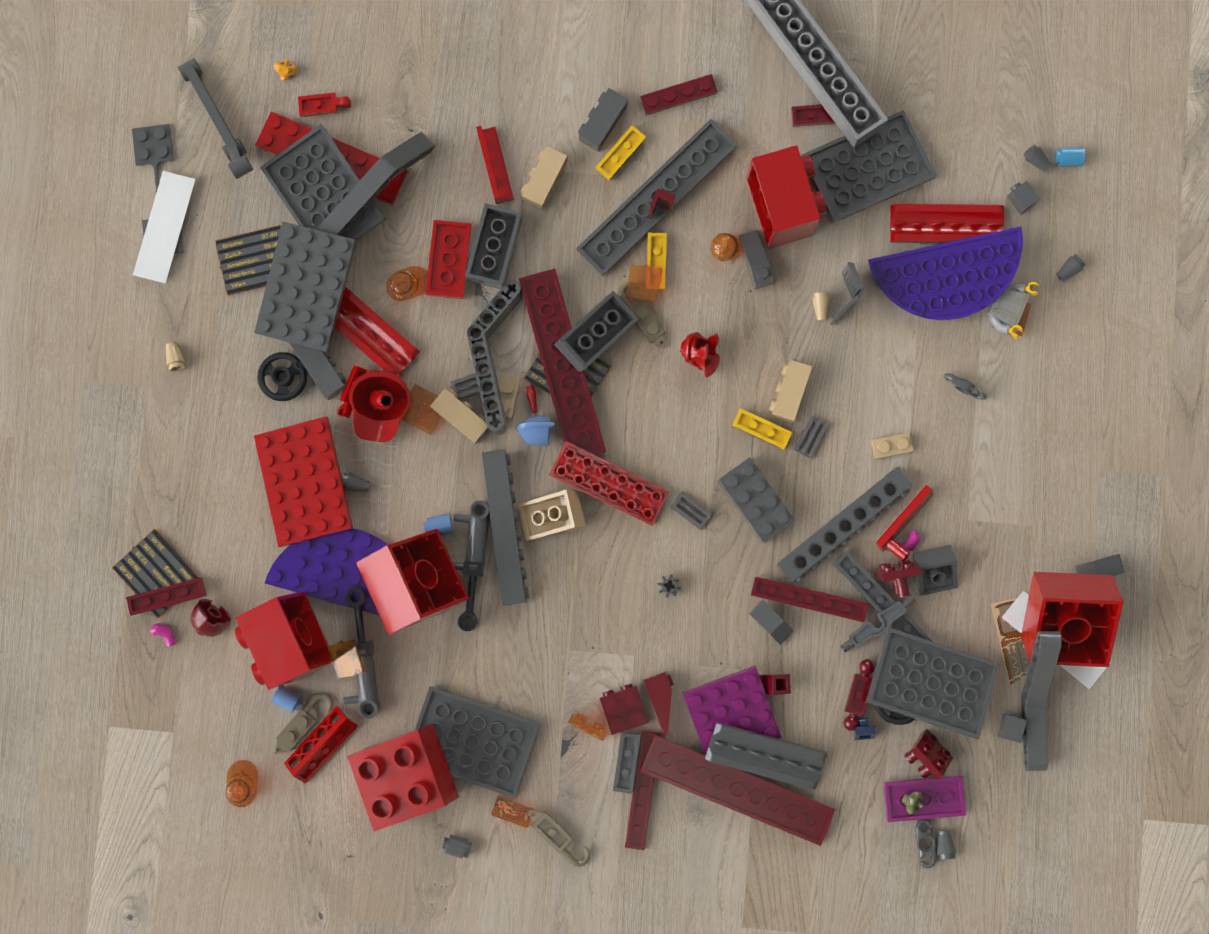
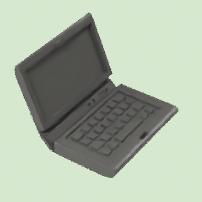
M852 262L847 263L842 271V276L853 299L832 318L833 320L830 325L835 324L863 294V285L856 271L855 264Z

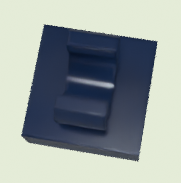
M860 718L859 727H855L854 740L874 739L876 735L875 726H868V719Z

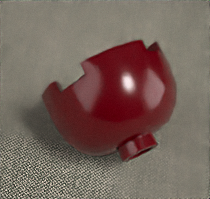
M208 599L199 600L193 608L191 623L199 635L215 637L226 630L230 624L231 617L222 606L218 609L215 605L211 604L212 600Z

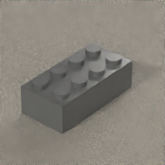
M484 204L465 274L467 281L498 289L505 285L523 220L522 212Z
M612 291L554 345L580 373L639 319L621 298Z
M750 457L718 479L719 485L761 543H764L795 521Z

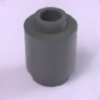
M450 834L449 838L445 837L442 849H445V854L463 859V857L468 858L472 843L468 842V839Z

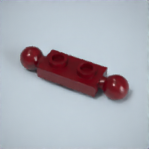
M869 659L860 662L859 669L861 675L854 673L844 709V711L850 713L843 721V725L848 731H854L855 727L859 726L857 715L864 717L866 700L872 678H868V676L875 669L874 663Z

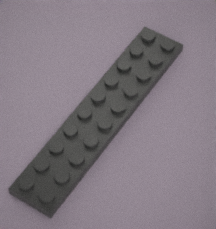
M710 119L576 248V251L603 277L670 212L657 206L653 219H649V209L657 188L676 195L675 207L738 145Z

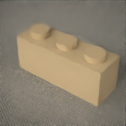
M549 146L546 147L545 151L541 150L537 158L539 162L536 167L533 166L529 174L531 178L528 184L525 183L520 192L523 201L541 210L544 209L568 161L567 155Z
M791 359L788 364L784 363L781 371L784 377L782 382L778 381L775 390L778 395L776 400L772 399L769 408L772 411L771 416L791 423L795 421L812 366Z
M451 388L449 390L444 389L429 407L472 443H475L488 428L486 418L480 413L476 415L471 411L473 407L466 401L463 403L457 399L459 395Z

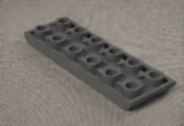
M716 722L705 759L716 764L809 789H816L828 753Z

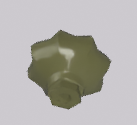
M912 792L910 795L905 794L902 798V802L906 805V810L909 814H916L920 808L924 807L922 804L923 794L921 792Z

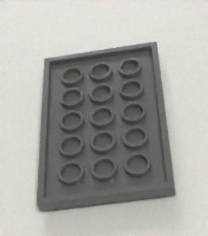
M904 110L887 117L888 121L884 129L855 148L843 136L801 155L809 154L812 159L815 177L811 179L817 191H821L826 209L833 223L937 177Z
M322 124L260 167L298 225L315 230L360 181ZM373 200L341 236L358 240L384 222L386 217Z
M282 222L254 333L329 352L357 241Z
M888 627L866 703L974 739H979L999 664Z
M429 686L415 730L433 723L452 777L515 798L540 723Z

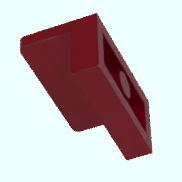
M657 188L649 209V219H653L657 206L672 211L676 195Z

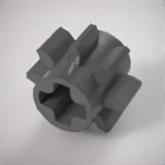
M672 574L669 576V579L662 576L663 583H657V585L662 586L659 593L664 591L666 598L669 597V593L676 596L674 591L681 589L676 584L679 582V579L674 581ZM668 581H672V585H675L674 589H670V592L664 587V583L666 584Z

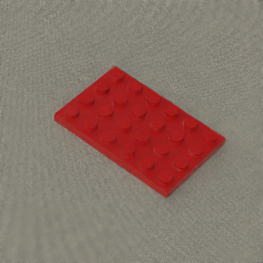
M327 416L254 435L278 547L353 529L329 418Z

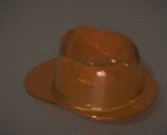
M412 266L390 275L386 284L389 296L394 300L404 301L425 293L427 270L419 266Z
M238 760L230 766L227 772L226 798L232 805L237 807H245L255 799L258 772L255 765L250 761Z

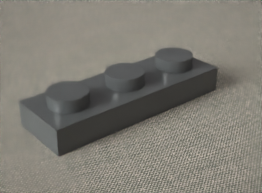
M621 732L613 791L632 794L641 735Z

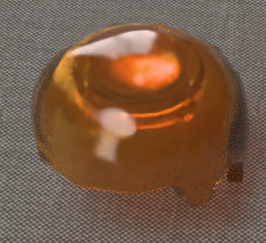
M720 233L711 241L710 249L716 259L722 262L733 261L740 254L741 245L739 240L732 234Z

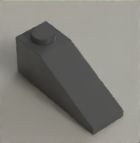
M757 230L738 235L754 290L772 285L774 282L773 274Z

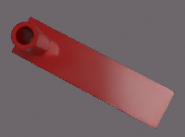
M925 485L877 540L876 545L881 551L884 552L888 549L902 561L909 557L911 552L899 544L895 538L933 496V491L930 487Z

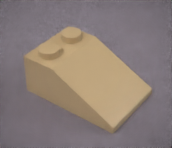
M563 490L518 504L526 541L586 527L578 490Z

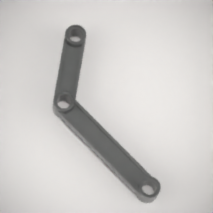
M193 58L178 66L177 68L186 82L190 80L226 144L222 149L230 161L228 166L234 177L238 179L253 171L252 165L244 155L247 153L244 145L239 138L234 139L199 75L203 72L196 60Z

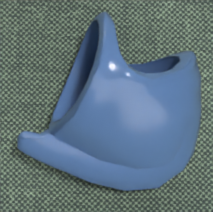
M534 416L521 422L517 426V430L526 443L533 446H546L550 444V427L555 426V423L550 422L549 417Z

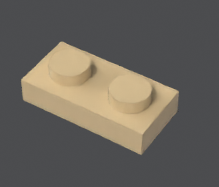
M501 377L499 389L505 416L512 419L520 381Z
M910 433L871 440L875 459L913 452Z

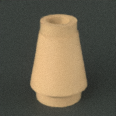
M829 292L813 293L814 298H812L817 320L828 319L831 300Z
M171 342L166 344L167 368L171 372L183 370L186 362L177 343Z

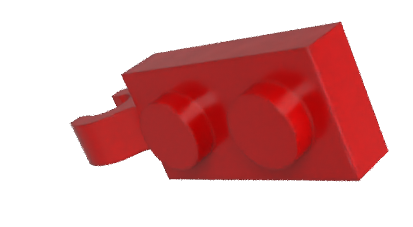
M335 92L299 96L300 117L338 113V107L350 108L351 100L348 96L337 98Z
M357 365L353 366L340 397V401L344 403L338 408V415L350 418L352 406L349 401V390L358 376L367 373L366 369Z

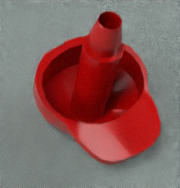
M375 369L374 372L367 370V373L358 376L352 383L349 390V401L352 406L353 428L356 436L363 440L383 443L390 441L395 436L401 419L409 409L411 401L410 391L399 374L394 375L393 371L387 372L386 369L382 371Z

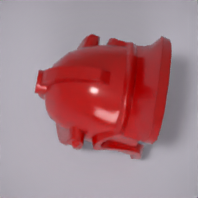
M699 332L688 334L681 343L680 352L685 362L697 367L699 370H703L705 377L711 376L719 365L720 356L716 353L719 336L716 333L709 338H704Z

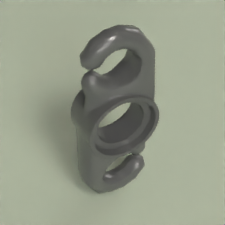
M944 374V378L955 384V388L962 393L980 400L987 398L986 394L980 393L979 390L975 389V385L970 381L953 374Z
M921 819L915 826L916 845L920 852L919 858L923 859L926 855H929L931 862L925 863L920 861V865L924 868H931L936 863L935 840L932 836V828H928L927 831L923 832L920 826L922 824L931 826L932 823L928 819ZM924 838H929L931 841V846L928 849H923L920 845L921 840Z

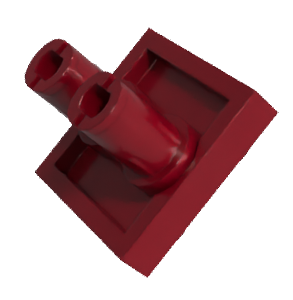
M910 559L905 561L899 560L898 564L894 565L883 563L879 565V568H874L876 577L881 581L892 580L894 593L898 594V597L910 595L907 578L921 574L920 566L910 561Z
M928 729L920 734L912 749L905 753L906 760L911 758L908 761L910 764H913L918 759L923 763V766L918 768V773L920 775L925 773L921 776L924 779L931 774L937 780L940 779L953 760L950 751L944 748L937 737Z

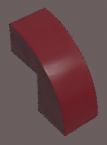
M790 674L759 675L766 695L791 694Z

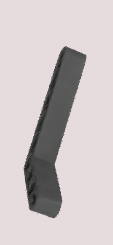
M420 132L383 155L316 230L341 236L395 176L429 155L435 148V144Z
M515 280L505 283L467 329V337L488 428L496 435L504 434L508 427L488 339L523 298L521 286ZM500 303H506L505 307H503L502 309H498V305ZM488 317H493L491 323H486ZM477 331H481V335L478 338H473ZM485 349L483 355L477 356L479 350ZM484 367H489L487 373L481 374ZM488 385H493V389L490 392H485ZM492 403H497V407L494 410H489ZM496 419L500 422L497 428H495L497 424Z
M1038 631L1021 695L1022 719L1027 720L1023 734L1024 767L1026 771H1046L1048 768L1045 704L1061 649L1062 641L1059 631Z

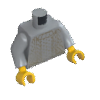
M1036 282L1011 284L989 305L986 316L989 317V321L996 331L1007 335L1012 334L1016 340L1020 338L1015 333L1017 331L1023 332L1018 323L1029 298L1027 293L1030 292L1034 296L1038 295L1039 293L1032 291V289L1040 287L1039 284Z

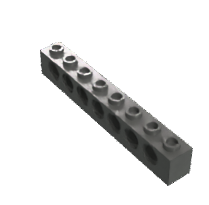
M898 467L894 468L776 565L790 582L795 580L798 583L806 576L804 572L809 568L814 570L821 564L820 559L824 556L828 558L834 554L836 546L839 544L843 546L851 540L849 536L852 533L858 534L861 532L868 520L873 522L880 516L879 511L883 508L888 510L893 506L895 498L898 496L902 498L909 493L910 490L908 488L912 484ZM887 485H891L894 488L893 495L886 493L885 487ZM872 497L878 498V507L871 505L870 500ZM857 509H861L865 513L862 520L858 519L855 515ZM842 521H847L850 525V529L847 532L843 531L840 527ZM827 533H832L835 536L834 543L830 544L826 541ZM813 545H817L820 548L818 556L812 555L810 551ZM798 557H802L805 560L803 568L796 566L795 562Z

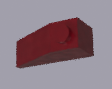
M664 671L643 679L665 736L668 734L672 697L671 686L674 683L671 675H666Z

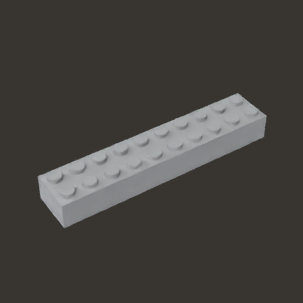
M745 0L853 148L885 128L888 118L800 0Z

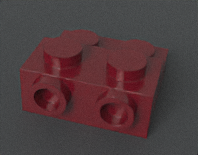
M631 683L622 686L621 691L614 693L613 690L602 693L603 697H600V701L611 735L648 723L637 686H632Z

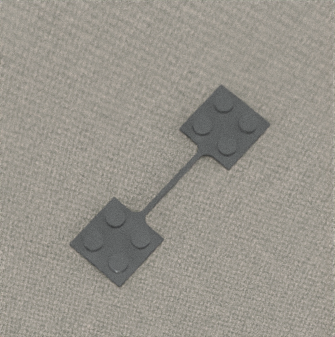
M170 124L132 129L136 166L146 164L153 166L156 193L159 186L158 164L174 161ZM149 219L142 220L143 235L145 234ZM180 231L174 254L184 253L182 231Z

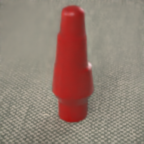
M533 385L526 386V397L529 400L532 414L537 413L536 391Z

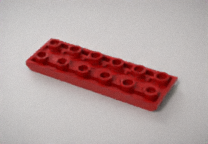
M890 205V243H947L1004 230L1003 205Z
M345 287L335 328L381 369H386L387 372L393 371L394 375H401L420 351Z
M565 441L549 476L653 526L669 491Z

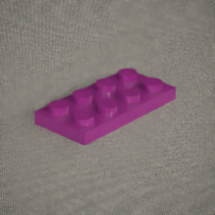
M961 775L941 777L938 780L936 778L883 782L887 822L966 816ZM912 792H921L923 794L922 804L924 807L920 808L916 814H909L906 810V805L902 802L905 794L910 795Z

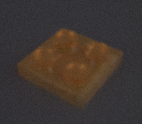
M579 712L577 714L572 713L568 723L601 741L604 740L607 733L604 730L605 726L596 721L593 724L587 721L588 717Z

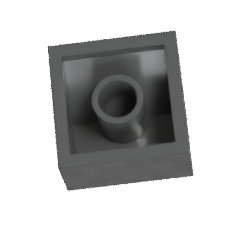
M951 545L913 553V562L919 565L921 569V574L915 575L920 596L958 588L957 559Z

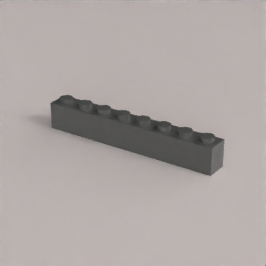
M505 450L483 452L482 460L502 606L526 603V599L529 598L528 587H524L523 581L527 579L526 570L521 567V560H524L523 549H519L518 541H521L520 530H516L515 523L519 522L518 512L514 511L513 503H516L515 492H511L510 484H514L513 475L508 471V465H511L510 454H506Z

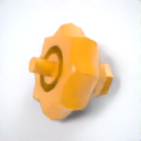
M285 59L282 62L277 61L274 65V69L279 73L282 80H288L298 70L296 65L289 63V59Z

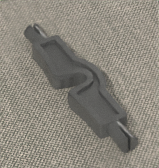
M910 595L902 602L898 600L880 611L877 617L882 625L876 627L871 620L866 621L849 636L847 642L841 645L843 651H848L854 645L859 647L871 637H878L886 633L887 628L891 627L892 622L905 614L907 607L916 602V600Z

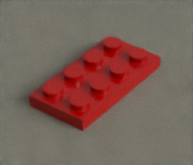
M433 221L426 296L464 299L465 274L468 266L472 229L471 223Z

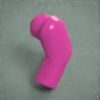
M916 530L908 533L909 538L906 542L899 543L908 551H913L920 542L921 536Z
M156 623L151 627V634L164 637L167 647L176 644L172 629L169 626Z

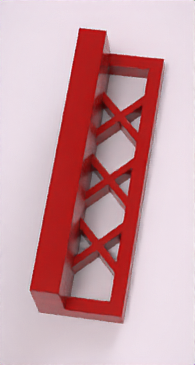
M477 126L476 129L495 203L500 204L512 201L514 197L496 127L482 129V126Z
M335 706L284 762L285 766L293 777L306 784L358 725L347 717L338 706ZM339 714L340 718L333 723L334 717ZM326 729L325 734L323 735V737H322V738H319V737H320V733H321L323 730ZM312 744V749L306 752L307 747ZM299 758V763L293 767L292 764Z

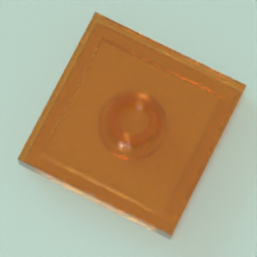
M414 384L410 392L411 401L409 409L401 420L432 435L441 416L429 406L438 395Z

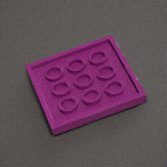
M756 666L682 692L705 756L716 722L778 739L782 738Z

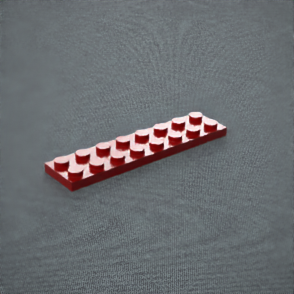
M271 111L255 145L269 153L278 155L313 129ZM332 138L360 180L380 159ZM408 170L395 176L379 193L376 199L393 206L407 177Z

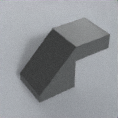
M1120 554L1075 566L1077 574L1115 576L1125 573Z
M763 600L749 613L780 645L793 632L789 625Z

